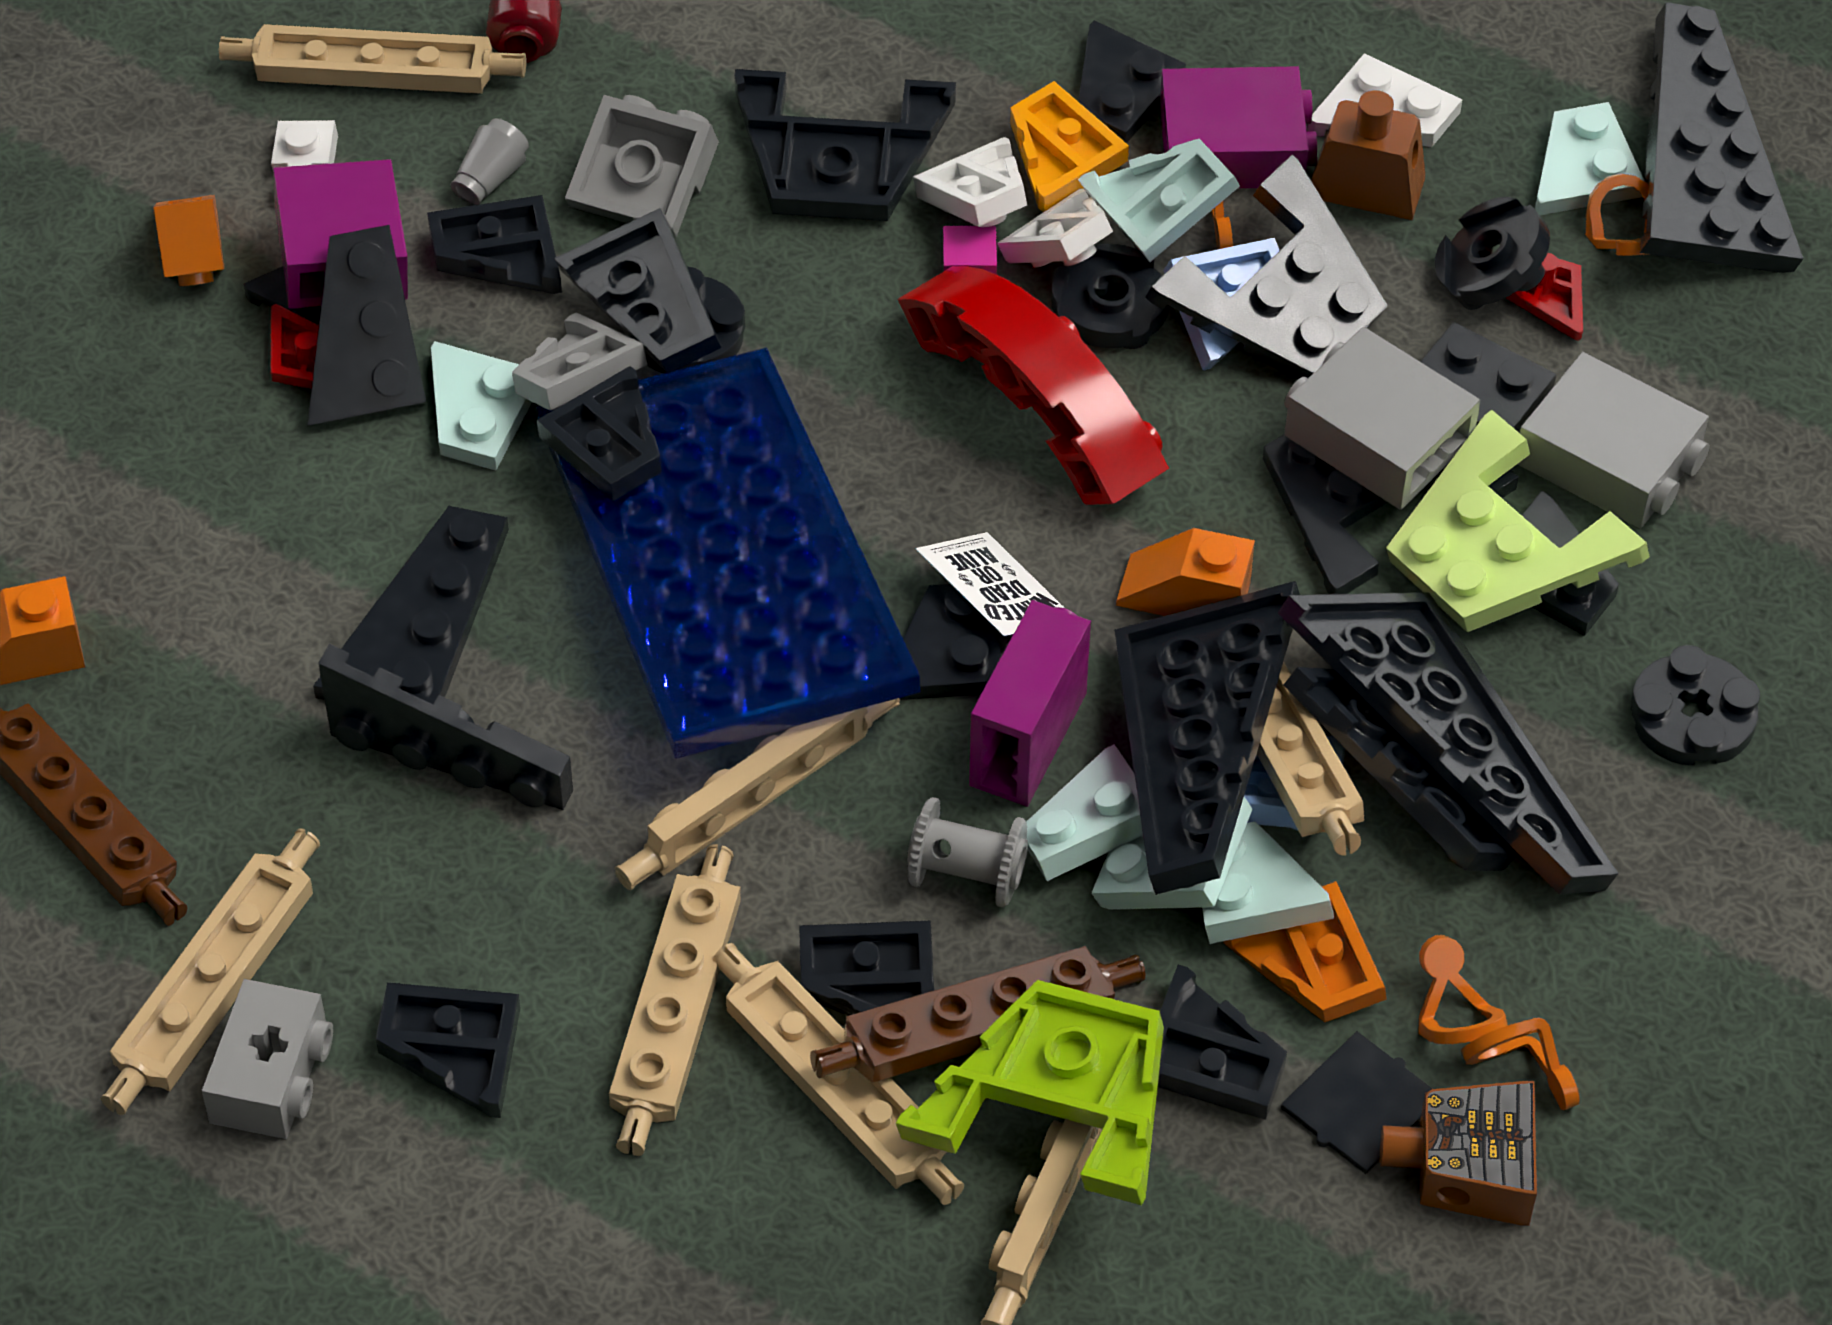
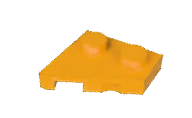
M1055 81L1011 107L1010 124L1037 206L1042 212L1056 205L1078 189H1084L1078 180L1083 174L1095 171L1098 176H1103L1128 162L1129 145Z

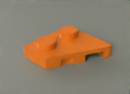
M1336 881L1322 886L1329 893L1334 919L1223 941L1226 946L1325 1023L1387 1000L1383 981Z

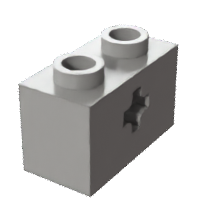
M248 979L243 980L202 1089L209 1124L287 1139L294 1118L303 1119L309 1110L313 1094V1080L309 1076L314 1062H324L332 1044L333 1024L326 1022L321 994Z

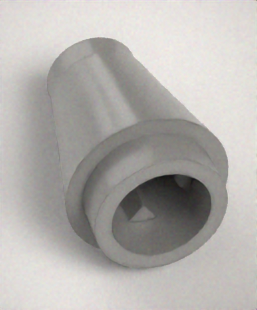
M497 118L492 119L488 125L479 126L456 173V177L451 183L453 192L458 197L479 205L483 198L487 197L525 163L526 156L524 153L529 148V143L522 132L507 121Z

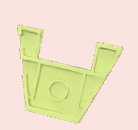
M1493 410L1484 415L1386 547L1390 562L1421 591L1429 592L1437 605L1467 632L1542 603L1540 596L1570 583L1574 584L1577 588L1598 581V572L1625 561L1628 568L1643 563L1650 557L1647 542L1611 511L1563 547L1558 548L1488 487L1530 455L1527 439Z

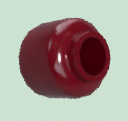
M490 0L486 35L490 40L491 46L498 53H525L526 63L549 54L556 47L562 12L560 0Z

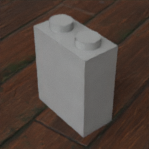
M1363 326L1346 343L1338 342L1326 355L1322 366L1309 378L1301 377L1293 384L1284 403L1287 408L1284 436L1402 510L1452 460L1475 429L1480 399Z
M1582 352L1521 426L1520 434L1527 439L1530 455L1517 465L1607 512L1611 511L1615 516L1641 529L1654 511L1661 515L1667 512L1678 493L1680 486L1678 481L1683 474L1686 473L1694 476L1701 468L1710 447L1708 443L1703 441L1709 416Z

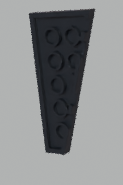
M1296 581L1114 630L1148 875L1155 895L1193 887L1221 877L1293 628L1278 614V611L1289 595H1300Z

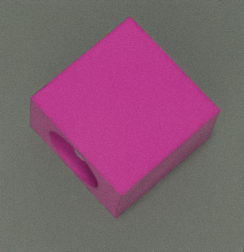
M943 226L944 271L952 266H969L997 275L996 226Z

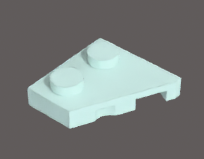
M1609 102L1554 111L1535 207L1539 215L1587 207L1589 196L1595 186L1608 176L1622 173L1635 175L1644 181ZM1622 185L1614 187L1607 192L1601 204L1640 198L1642 195L1633 187Z

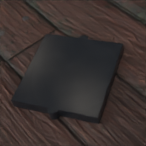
M1356 1031L1281 1104V1109L1316 1135V1142L1320 1147L1330 1146L1364 1174H1367L1380 1161L1382 1126L1415 1127L1420 1122L1425 1093L1432 1090V1088L1405 1068L1406 1062L1403 1058L1397 1057L1393 1059Z

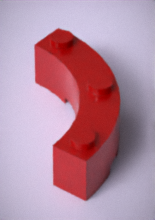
M952 266L897 299L920 346L926 352L944 354L961 362L969 357L975 358L984 364L981 367L987 379L1002 391L1019 410L1032 407L1054 434L1053 437L1046 440V443L1066 471L1084 504H1114L1169 469L1161 453L1163 445L1158 432L1149 422L1142 420L1116 380L1082 341L1073 322L1065 316L1058 317L1042 302L1021 287L983 269L969 266Z

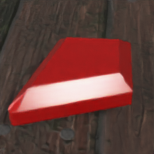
M1547 253L1546 258L1542 262L1545 274L1541 282L1531 290L1516 291L1506 297V299L1572 339L1579 341L1583 333L1581 265L1558 259L1555 255Z
M277 304L271 307L272 381L312 389L319 325Z

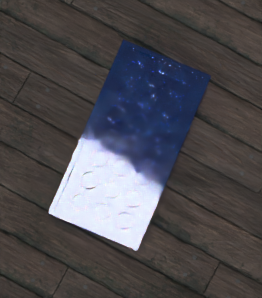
M767 347L638 380L643 403L646 404L650 418L651 432L655 436L660 453L662 473L615 501L609 499L549 447L675 759L921 692L920 674ZM537 406L538 419L553 410L550 411L542 406Z

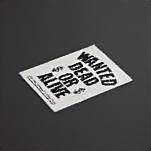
M988 532L915 548L1003 636L1014 634L1032 600L1051 607L1064 608Z

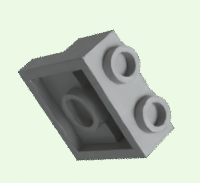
M604 95L566 193L565 200L571 208L629 223L661 208L673 235L677 237L693 192L700 194L719 143L712 125L709 124L705 117L692 111L678 110L676 114L656 109L651 102L637 96L625 95L623 100Z

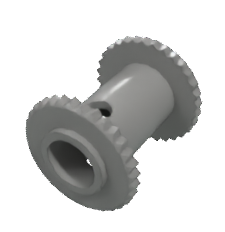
M933 797L928 799L915 822L910 839L907 858L909 883L914 887H920L928 869L996 885V905L999 907L1008 905L1014 890L1017 889L1020 883L1027 855L1028 840L1025 819L1017 817L1012 824L1009 835L941 820L939 819L940 800ZM942 839L949 842L951 846L950 855L945 854L941 850Z

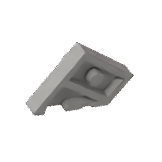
M576 312L564 320L567 334L558 343L557 338L547 337L536 348L537 351L533 356L526 358L512 371L516 394L551 411L629 366L635 370L646 366L644 344Z

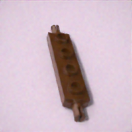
M28 703L10 711H3L0 707V775L121 906L147 902L163 919L166 925L174 924V918L177 921L183 918L187 913L188 907L168 887L176 876L177 861Z
M1086 946L853 1014L846 1017L845 1042L811 1051V1065L819 1079L826 1075L854 1067L873 1083L975 1052L982 1045L980 1036L1037 980L1114 999L1115 992L1113 989L1145 980L1144 964L1142 961H1139L1140 957L1135 954L1104 965L1099 963L1090 954Z

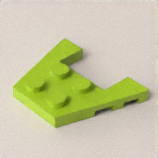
M1037 980L980 1036L982 1045L960 1067L950 1065L934 1081L937 1090L921 1106L916 1109L910 1105L899 1116L896 1126L900 1137L903 1140L956 1154L986 1098L1097 1127L1103 1130L1080 1173L1085 1190L1142 1206L1147 1191L1164 1030L1160 1012Z

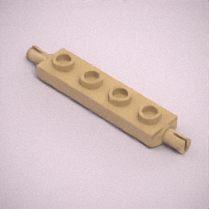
M264 24L254 39L221 36V42H219V58L221 61L253 62L257 80L266 82L483 94V88L490 80L491 75L519 76L524 78L526 72L525 53L492 52L489 38L482 36Z
M1283 662L1257 750V756L1301 836L1325 832L1331 840L1335 852L1339 855H1346L1347 846L1349 853L1352 854L1361 845V838L1356 833L1352 824L1364 821L1363 800L1317 719L1283 686L1291 676Z
M883 683L860 701L846 689L829 702L817 703L807 711L800 722L779 736L772 735L764 739L755 748L753 754L731 769H722L713 774L706 781L703 788L680 804L673 803L662 809L656 815L653 822L648 825V841L644 844V849L615 867L617 878L626 889L632 890L637 884L656 871L665 876L863 739L868 729L872 727V722L892 708L900 705L898 694L891 685Z
M297 829L295 835L279 856L254 854L110 1050L113 1065L117 1066L121 1073L101 1097L102 1103L109 1110L114 1112L116 1109L117 1114L124 1115L144 1085L160 1087L170 1092L236 1001L243 980L252 979L312 896L311 879L302 870L315 850L320 847L319 840L311 832L308 831L306 835L305 829Z
M718 844L707 847L706 857L699 876L680 874L676 876L609 1092L610 1107L626 1116L620 1138L616 1144L617 1149L622 1153L628 1154L632 1144L633 1155L641 1156L645 1151V1144L652 1122L658 1123L674 1121L676 1119L720 972L717 963L713 961V957L720 948L725 952V945L728 944L741 901L740 886L725 882L730 862L734 856L733 852L726 846L722 845L719 857Z
M726 944L725 952L720 948L714 955L713 961L717 963V967L734 984L726 996L727 1012L895 1189L905 1183L920 1179L943 1205L951 1203V1196L955 1200L963 1191L964 1183L959 1181L941 1162L942 1157L947 1152L903 1140L900 1137L896 1121L910 1105L916 1109L918 1108L913 1100L891 1078L872 1083L854 1067L826 1075L819 1079L811 1065V1051L845 1042V1030L778 961L755 968L737 950L734 944Z
M1065 1119L1064 1123L1056 1120L1051 1123L1041 1149L1040 1158L1046 1160L1040 1175L1038 1178L1032 1175L1026 1177L1015 1206V1214L1020 1215L1014 1231L1010 1233L1003 1230L993 1248L989 1269L997 1272L996 1285L994 1287L995 1295L985 1317L982 1318L981 1325H1011L1018 1309L1025 1303L1028 1291L1081 1178L1080 1173L1102 1129Z

